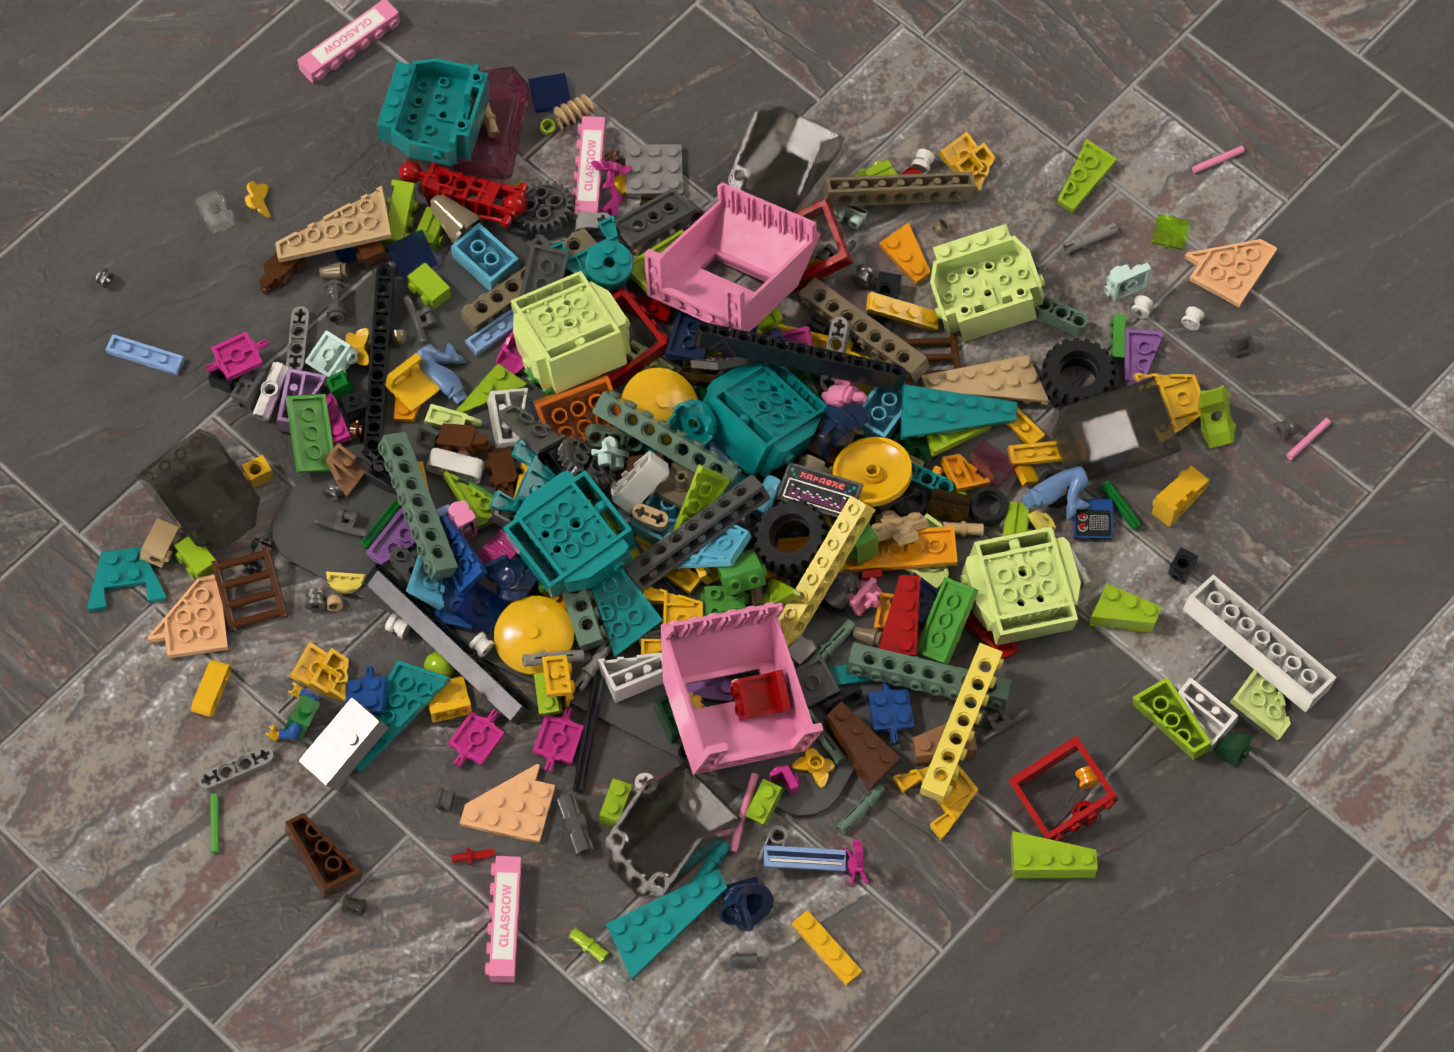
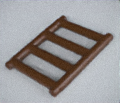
M955 334L944 338L907 339L906 336L900 337L910 346L950 345L951 353L923 355L927 357L928 362L953 361L954 369L961 368L958 341ZM927 370L923 375L947 370ZM905 380L906 385L914 386L911 380Z
M269 546L262 548V551L222 562H211L230 632H235L238 627L281 616V618L288 617ZM260 559L265 560L267 570L224 582L221 570ZM270 578L273 589L229 600L227 589ZM275 597L277 609L235 620L232 608Z

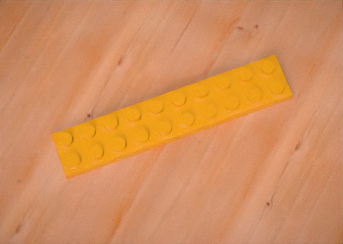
M954 526L917 530L919 540L900 545L893 538L878 542L879 555L860 565H857L854 560L851 561L847 557L848 570L838 574L858 573L862 570L873 569L886 571L957 565ZM809 537L778 539L777 550L783 553L798 551L807 543ZM766 568L767 576L764 577L765 579L785 578L784 575L782 577L776 576L774 572H770Z

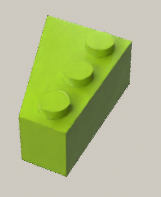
M392 179L393 193L387 200V203H389L387 212L392 238L380 240L384 248L404 251L405 244L408 245L410 240L409 229L414 226L415 217L413 215L414 212L418 211L419 201L416 199L414 183Z
M1106 584L1091 616L1089 626H1107L1111 629L1117 627L1126 628L1129 631L1152 633L1160 617L1162 606Z

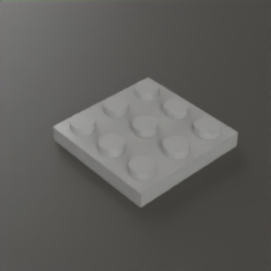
M682 144L625 145V166L632 167L626 173V197H641V195L659 196L672 188H675L683 196Z

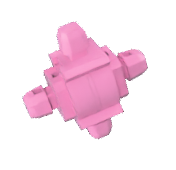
M835 380V384L830 386L828 391L823 392L820 397L826 405H835L841 408L851 403L864 404L867 396L857 387L858 383L847 380Z

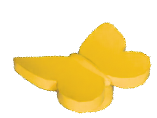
M254 181L249 182L247 190L250 194L245 197L247 206L250 209H257L260 214L270 218L271 215L264 203L269 186L266 184L257 185Z
M368 328L360 329L356 334L347 333L345 337L346 343L359 351L356 360L357 364L368 366L370 363V346L368 344L370 330Z
M810 748L807 749L805 757L798 758L791 768L797 771H809V773H812L817 785L823 789L828 781V773L834 770L835 764L831 759H824L816 749Z

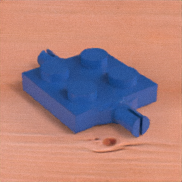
M369 666L366 667L364 678L348 680L345 705L353 698L375 716L384 715L388 678L386 676L373 677L375 668Z
M882 682V691L868 692L867 695L872 729L874 733H890L891 744L895 745L896 743L897 745L900 743L898 733L903 730H913L914 728L908 689L894 690L891 689L890 683Z

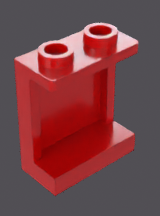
M783 670L731 680L730 691L735 699L736 705L734 710L735 714L739 717V721L791 710Z

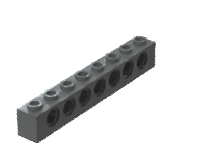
M751 474L624 567L625 572L639 590L643 592L771 498L764 485Z

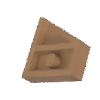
M337 443L325 460L338 487L342 491V495L347 497L365 471L354 463L356 456Z

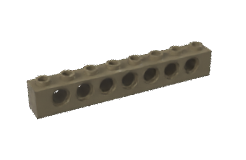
M973 172L825 178L821 193L823 200L826 199L832 207L972 201L976 184Z
M584 227L579 231H574L569 238L562 241L571 256L597 244ZM526 265L519 272L512 273L504 282L496 284L488 293L480 295L475 302L463 307L461 310L462 321L473 334L512 308L511 300L519 297ZM481 310L486 311L485 313H479Z
M814 277L799 292L802 305L808 310L810 308L814 310L820 319L823 320L825 318L829 321L830 325L836 317L851 320L849 322L850 332L848 339H854L859 347L864 350L868 349L877 360L881 359L884 362L904 367L906 369L905 380L909 379L915 383L930 368L926 356ZM841 321V323L837 324L836 327L841 329L844 328L845 325Z

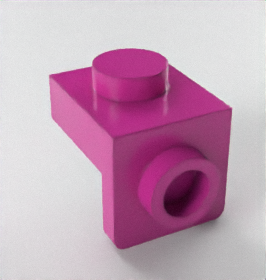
M788 765L784 767L778 766L769 773L770 782L774 783L782 779L790 796L798 794L800 781L796 774H792Z

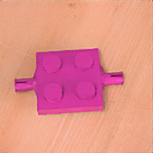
M244 332L211 347L212 353L215 356V362L206 365L205 368L208 373L220 369L227 381L233 380L264 366L259 356V350L269 346L266 339L254 343L247 332Z
M565 707L562 717H551L548 715L544 717L533 754L547 759L544 768L546 772L548 770L552 772L555 762H563L570 765L573 763L584 726L570 720L572 708L568 709V707Z
M493 709L487 718L480 717L471 711L449 740L448 746L459 753V756L453 762L457 768H460L466 759L472 760L482 767L503 739L505 732L497 728L493 723L500 715L498 711Z

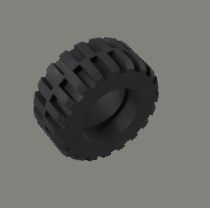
M1073 338V341L1066 339L1062 341L1061 345L1060 343L1055 344L1053 349L1047 352L1042 364L1040 381L1048 399L1051 400L1052 406L1055 408L1057 406L1060 407V411L1065 413L1070 411L1071 414L1077 415V412H1081L1084 415L1088 414L1089 410L1094 412L1099 409V405L1104 406L1107 403V399L1112 394L1116 379V366H1114L1112 356L1108 357L1109 352L1106 348L1101 349L1099 343L1095 342L1093 344L1090 342V339L1085 338L1083 341L1080 338ZM1070 366H1081L1088 369L1094 375L1096 381L1088 386L1077 387L1067 383L1062 378L1060 372Z
M789 499L788 503L781 501L778 502L776 507L772 505L768 508L769 512L767 514L763 513L760 516L761 522L756 523L755 529L757 532L753 533V540L755 541V550L770 572H774L778 577L784 575L786 579L792 580L793 576H796L797 579H802L831 528L816 506L813 504L808 505L803 500H799L797 503L795 499ZM794 526L809 528V539L801 549L792 553H783L777 550L778 539L784 531Z

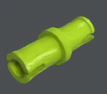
M577 927L570 933L568 938L583 948L582 951L590 953L600 963L609 955V952L598 945L593 937L589 938Z

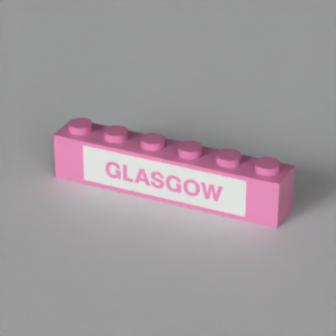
M387 0L380 1L298 59L299 70L312 84L322 80L328 73L338 69L342 63L352 59L355 54L366 49L376 39L382 38L386 32L395 29L400 23L399 12Z
M583 116L582 123L578 124V135H581V140L577 139V151H580L575 159V167H578V172H574V183H577V188H573V200L576 201L575 205H573L575 210L571 212L572 216H575V220L579 212L599 213L602 169L596 170L592 166L591 161H599L601 163L600 160L603 159L606 128L605 117Z
M496 856V863H492L491 876H495L494 883L490 884V895H494L493 902L489 903V915H492V922H488V935H491V942H487L486 954L490 955V962H486L485 975H489L490 982L515 983L522 868L521 857Z

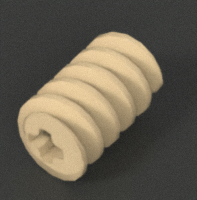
M582 94L580 98L575 97L574 101L569 100L567 105L563 103L560 105V108L556 106L554 108V117L558 127L563 130L564 123L567 127H570V120L576 124V117L582 121L583 114L590 117L589 111L594 115L596 111L591 100L585 94Z

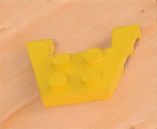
M1135 373L1133 375L1138 392L1158 387L1171 422L1153 428L1158 446L1200 417V412L1197 409L1201 390L1194 374L1159 375L1151 373L1147 375Z
M651 586L643 591V595L650 604H664L663 624L675 620H687L696 616L703 617V602L682 595L677 596L668 593L667 590H658ZM661 639L641 640V655L662 653Z
M953 758L945 760V762L951 763L954 761ZM959 764L957 765L960 768L959 774L956 779L952 778L950 783L953 788L949 798L945 797L943 802L935 800L945 812V814L930 823V828L940 840L944 839L978 792V788ZM929 766L919 770H911L906 774H897L893 776L892 780L904 794L918 783H923ZM943 774L936 775L937 780H946Z

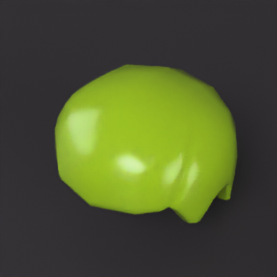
M437 651L427 656L423 666L426 670L448 676L449 678L455 669Z

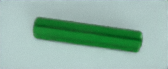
M1107 480L1104 482L1101 489L1109 499H1112L1113 505L1131 529H1139L1142 522L1111 481Z
M394 500L369 530L370 535L362 538L361 545L369 549L402 508L398 500Z

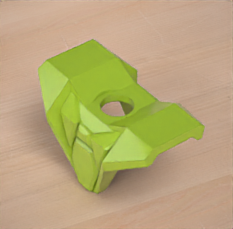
M1223 385L1219 388L1200 391L1197 410L1200 412L1201 432L1209 448L1234 442L1236 424L1232 420L1231 415H1229L1230 406L1227 399L1231 394ZM1214 411H1220L1222 415L1217 421L1211 419Z

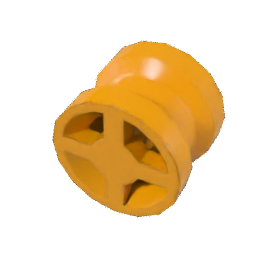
M1090 766L1080 768L1075 772L1076 777L1080 780L1079 786L1081 789H1089L1100 783Z

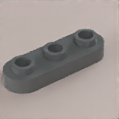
M396 547L391 551L390 562L408 585L411 577L408 571L414 569L416 560L405 547ZM397 554H403L404 558H398Z

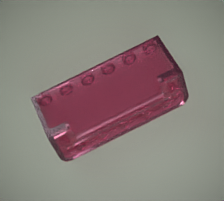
M513 66L481 71L489 75V103L493 114L496 115V124L500 135L496 138H490L486 126L482 123L471 160L458 158L457 164H454V168L458 172L497 179L512 177L529 98L528 83ZM474 97L473 104H472V107H471V114H472V111H473V108H474V105H475V101H476V98H475V97Z

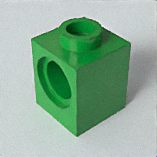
M343 370L326 379L331 394L340 405H342L341 396L356 392L353 383Z

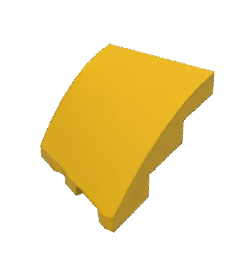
M965 132L938 153L953 172H973L976 192L982 189V184L995 159V156L985 142L977 146L968 132Z
M309 642L289 677L318 693L345 702L349 659L333 648L325 652Z

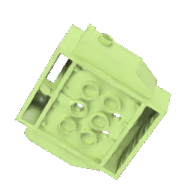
M1006 224L933 247L936 261H933L930 284L938 307L935 308L937 318L942 319L945 330L950 334L960 331L963 342L1037 319L1035 307L1043 304L1044 294L1042 286L1045 285L1042 274L1038 275L1030 250L1015 236H1010Z
M582 271L511 300L514 314L513 333L517 350L523 358L522 362L525 369L530 370L533 376L539 379L543 389L552 387L555 393L558 394L627 364L626 354H629L631 351L628 329L630 322L611 293L593 282H588Z
M1052 526L974 542L971 553L964 564L960 580L962 584L979 590L971 608L972 613L987 631H992L996 646L1074 629L1078 621L1075 608L1078 602L1081 581L1070 543L1064 537L1055 539ZM1019 572H1024L1026 576H1021ZM1037 598H1042L1043 602H1038ZM1017 602H1023L1024 606H1019Z

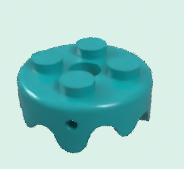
M612 240L601 241L589 249L585 259L584 271L593 283L606 288L608 291H614L630 279L633 271V258L630 251L623 244ZM610 259L615 265L610 268L606 267L604 261Z
M688 399L673 408L674 412L667 420L671 424L670 428L675 431L679 429L687 433V438L692 441L696 439L705 444V446L712 442L717 432V420L713 411L706 403L697 399ZM692 419L697 421L698 428L693 425Z

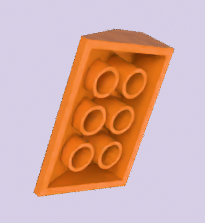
M606 374L590 379L558 394L553 393L532 401L540 423L542 425L546 423L551 426L550 430L558 435L560 433L566 435L565 439L575 436L577 439L581 437L583 441H586L585 429L590 424L614 426L592 413L602 392L613 390L609 377ZM618 404L614 406V412L617 415L621 413ZM594 432L590 437L596 438L600 433Z

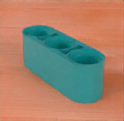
M911 462L913 474L911 482L922 486L927 492V496L931 497L933 488H945L953 492L954 486L950 479ZM927 480L931 483L925 484L922 481Z

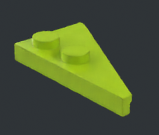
M497 364L456 411L466 414L471 413L472 409L488 405L487 401L490 391L527 388V383L500 364Z
M448 471L444 472L443 477L458 501L465 500L470 510L476 516L477 530L492 524L493 522L489 521L494 510L489 508L492 498L485 496L483 492L472 485L467 486L462 483L456 475L450 474Z
M770 578L766 593L761 599V604L774 602V604L782 603V606L798 598L800 592L775 578Z

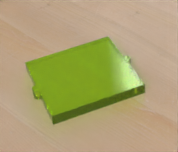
M1159 214L1152 244L1164 246L1166 249L1183 250L1189 221L1176 218V216L1171 217Z

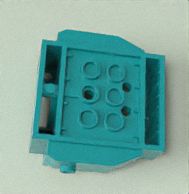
M438 58L413 61L412 65L397 61L377 122L379 141L392 143L393 146L409 157L448 166L457 164L458 158L471 160L490 99L488 73L481 72L480 64L476 63L470 66L467 63L461 64ZM474 97H475V98H476V101H475V105H474V108H473V111H472V114H471V107H472L473 100H474Z
M766 362L734 367L711 382L703 399V402L711 408L717 420V432L712 441L734 462L739 464L749 476L751 474L755 476L760 473L765 478L771 475L774 469H779L785 464L788 465L789 462H793L796 457L806 451L816 429L820 427L826 415L824 408L827 406L786 367Z
M585 470L576 477L570 471L558 474L528 495L514 516L515 519L503 527L508 542L553 599L565 590L569 593L592 588L612 573L621 571L625 564L632 561L630 551L636 548L631 527ZM603 512L612 522V524L616 527V529L619 531L617 534H615L609 527L604 515L602 514ZM576 523L580 524L578 528H574L573 525ZM548 533L549 536L544 538L542 537L543 534ZM556 548L561 549L559 553L554 552Z

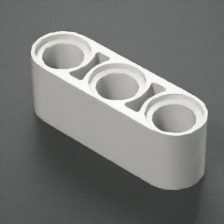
M433 448L428 458L426 469L439 475H443L444 472L448 471V473L459 477V480L472 481L477 484L480 483L486 463L478 458Z

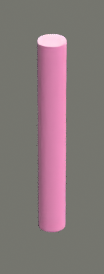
M1239 146L1192 167V171L1196 174L1245 152L1244 147Z
M1325 418L1286 454L1287 458L1292 460L1331 424V421Z

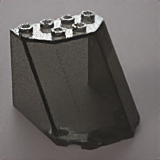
M782 106L757 110L754 113L728 177V183L734 188L794 213L837 157L845 137Z
M1154 376L1126 382L1062 407L1058 421L1051 432L1053 439L1056 441V447L1060 458L1063 460L1065 470L1081 466L1086 473L1088 481L1156 461L1181 451Z
M197 429L136 475L145 490L195 546L225 550L232 542L237 541L248 530L256 526L260 497L212 433Z
M686 764L680 765L642 784L605 839L606 848H609L610 851L609 867L637 896H664L734 832L742 818L696 774L693 775L692 770Z

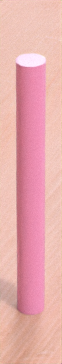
M751 773L734 830L730 844L731 848L729 849L733 853H737L747 819L745 815L759 777L756 773Z

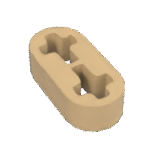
M638 504L632 510V518L637 524L656 531H663L668 527V515L661 510L644 504ZM644 511V515L638 517V513ZM663 519V522L656 524V520Z

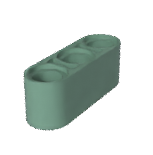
M1045 296L1043 304L1035 307L1037 319L1077 337L1084 335L1086 332L1088 317L1080 311Z
M590 424L585 429L588 443L594 447L602 448V441L606 437L618 435V449L637 452L643 446V442L638 439L635 443H629L633 436L616 426ZM594 432L600 433L596 438L590 437Z

